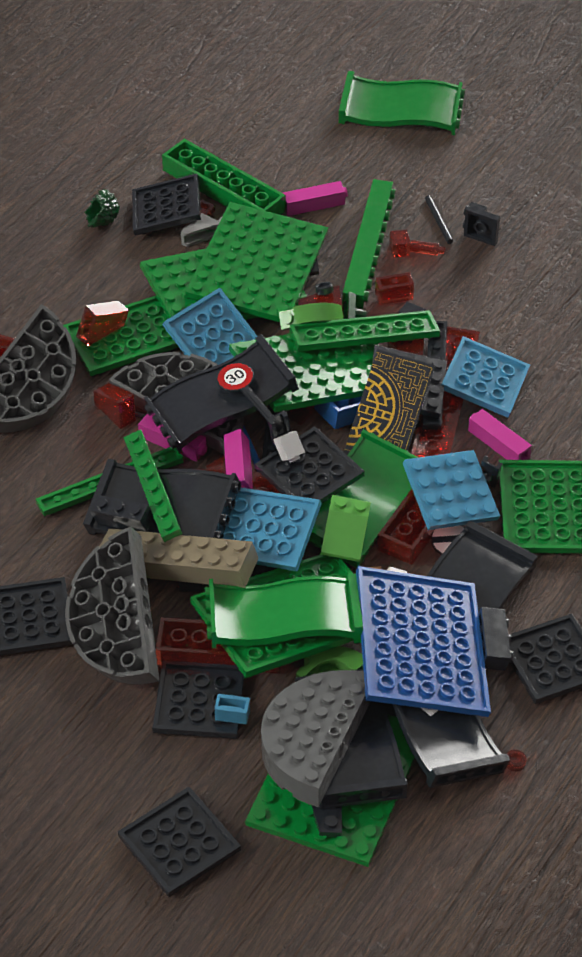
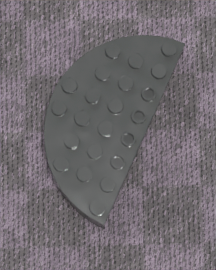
M42 304L0 357V432L21 431L44 422L63 405L72 387L76 366V353L72 338L67 328H64L59 321V318Z
M180 352L159 353L138 359L137 363L129 367H123L109 379L113 394L146 411L144 408L146 405L144 397L147 396L150 399L175 381L218 364L194 354L188 356L180 355ZM244 416L203 433L202 435L206 437V445L225 455L224 435L238 429L243 431Z
M128 527L110 536L109 540L101 547L97 546L79 567L71 583L70 597L67 596L66 626L69 638L78 654L102 675L120 683L149 684L158 682L159 674L142 537L132 527Z
M337 670L313 674L285 688L267 707L261 724L262 759L265 768L274 782L283 790L287 789L293 793V797L319 807L371 701L366 700L364 670Z

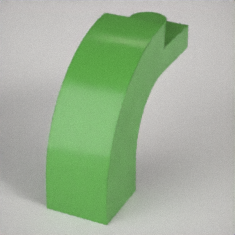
M335 303L305 304L279 312L281 330L283 331L289 330L292 324L344 319L342 306Z
M338 646L304 658V666L299 668L296 677L311 676L337 670L363 669V657L361 653L354 649Z

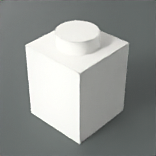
M292 431L273 439L282 461H296L300 459V454L305 453L297 431Z

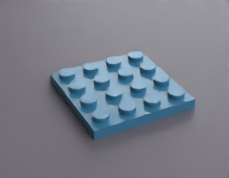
M221 288L185 308L162 324L185 355H198L218 365L234 357L229 351L230 344L254 340L257 337Z
M463 336L441 385L444 386V391L508 418L530 364Z
M474 450L405 459L402 463L428 530L466 525L468 521L480 523L499 519L500 514Z

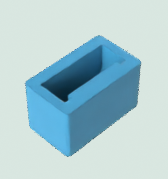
M218 694L215 704V720L247 724L250 713V698Z

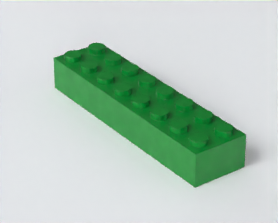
M185 138L162 154L163 171L175 178L197 173L200 192L226 207L229 202L279 215L286 211L285 194Z

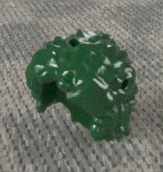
M99 190V195L93 198L91 205L84 212L89 223L88 227L95 228L100 225H109V223L114 222V219L117 218L120 206L118 205L117 198L109 190Z

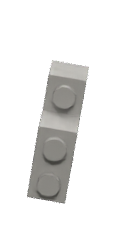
M201 213V220L191 222L181 231L182 245L188 247L212 239L222 217L218 221Z

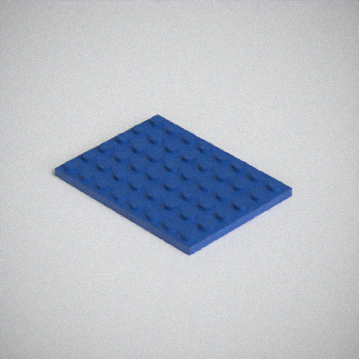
M358 566L356 579L363 622L361 644L366 700L488 717L491 709L475 584Z

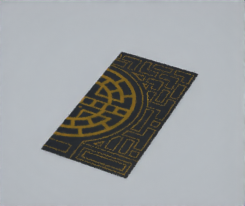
M377 349L344 453L346 455L349 454L360 438L363 429L408 451L435 365Z

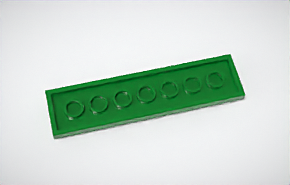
M430 310L290 325V333L298 352L440 336V329Z

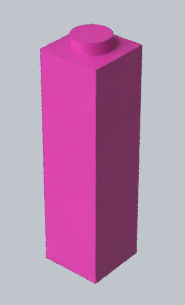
M341 181L283 192L286 195L285 212L287 216L345 205V198L348 196L347 189L343 187Z
M481 409L470 416L468 431L505 459H530L532 445L492 415Z
M146 414L138 424V429L142 430L145 439L164 448L171 447L167 441L168 437L164 438L159 429L160 426L156 427L153 422V415L149 416ZM200 435L182 448L183 453L181 455L197 462L207 451L206 437Z
M241 429L224 435L226 474L236 473L241 482V488L253 489L249 439Z

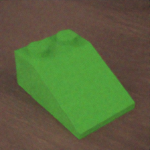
M332 495L321 555L360 562L371 502Z

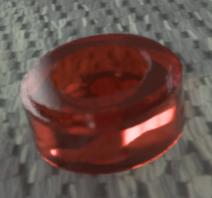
M510 750L507 752L510 759L507 768L515 772L523 770L526 766V755L520 750Z

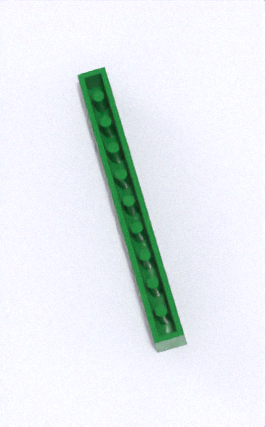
M373 179L343 289L342 306L349 292L356 294L355 308L363 309L364 303L368 302V290L372 288L371 278L375 276L374 266L377 267L378 264L377 255L381 253L380 243L383 244V232H386V221H389L390 211L388 210H392L393 200L391 199L395 198L396 189H393V182Z

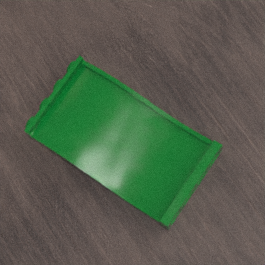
M348 71L339 108V124H345L346 121L361 125L380 127L426 125L450 130L452 135H455L456 129H459L465 89H462L463 82L455 85L443 81L422 79L392 82L377 81L355 76L354 71Z
M364 429L347 456L365 471V476L336 494V496L371 502L360 562L342 559L355 568L363 564L364 558L378 537L413 495L414 492L402 463L405 459L419 458ZM331 498L321 504L308 543L322 549Z
M348 574L347 578L331 576L298 577L263 585L246 586L245 588L215 584L213 579H209V587H205V598L210 599L206 600V613H210L206 614L207 626H211L207 627V639L212 640V648H216V644L233 646L267 645L312 636L353 638L354 643H361L363 622L356 574Z

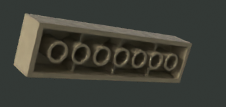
M108 529L99 547L107 542L110 536L121 530ZM136 531L142 537L146 577L151 579L209 584V579H213L215 584L245 588L258 561L256 549L251 541L179 535L164 542L160 533Z

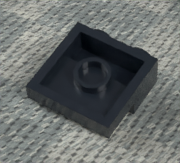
M471 202L469 206L465 207L463 213L465 215L462 225L464 236L496 246L498 243L500 216L487 212L486 206Z

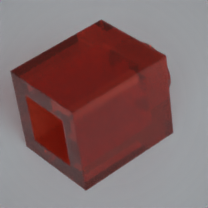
M390 231L389 244L393 258L410 256L411 243L408 231Z

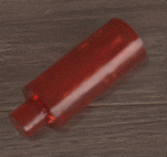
M411 240L410 252L438 256V253H445V247L439 246V243Z

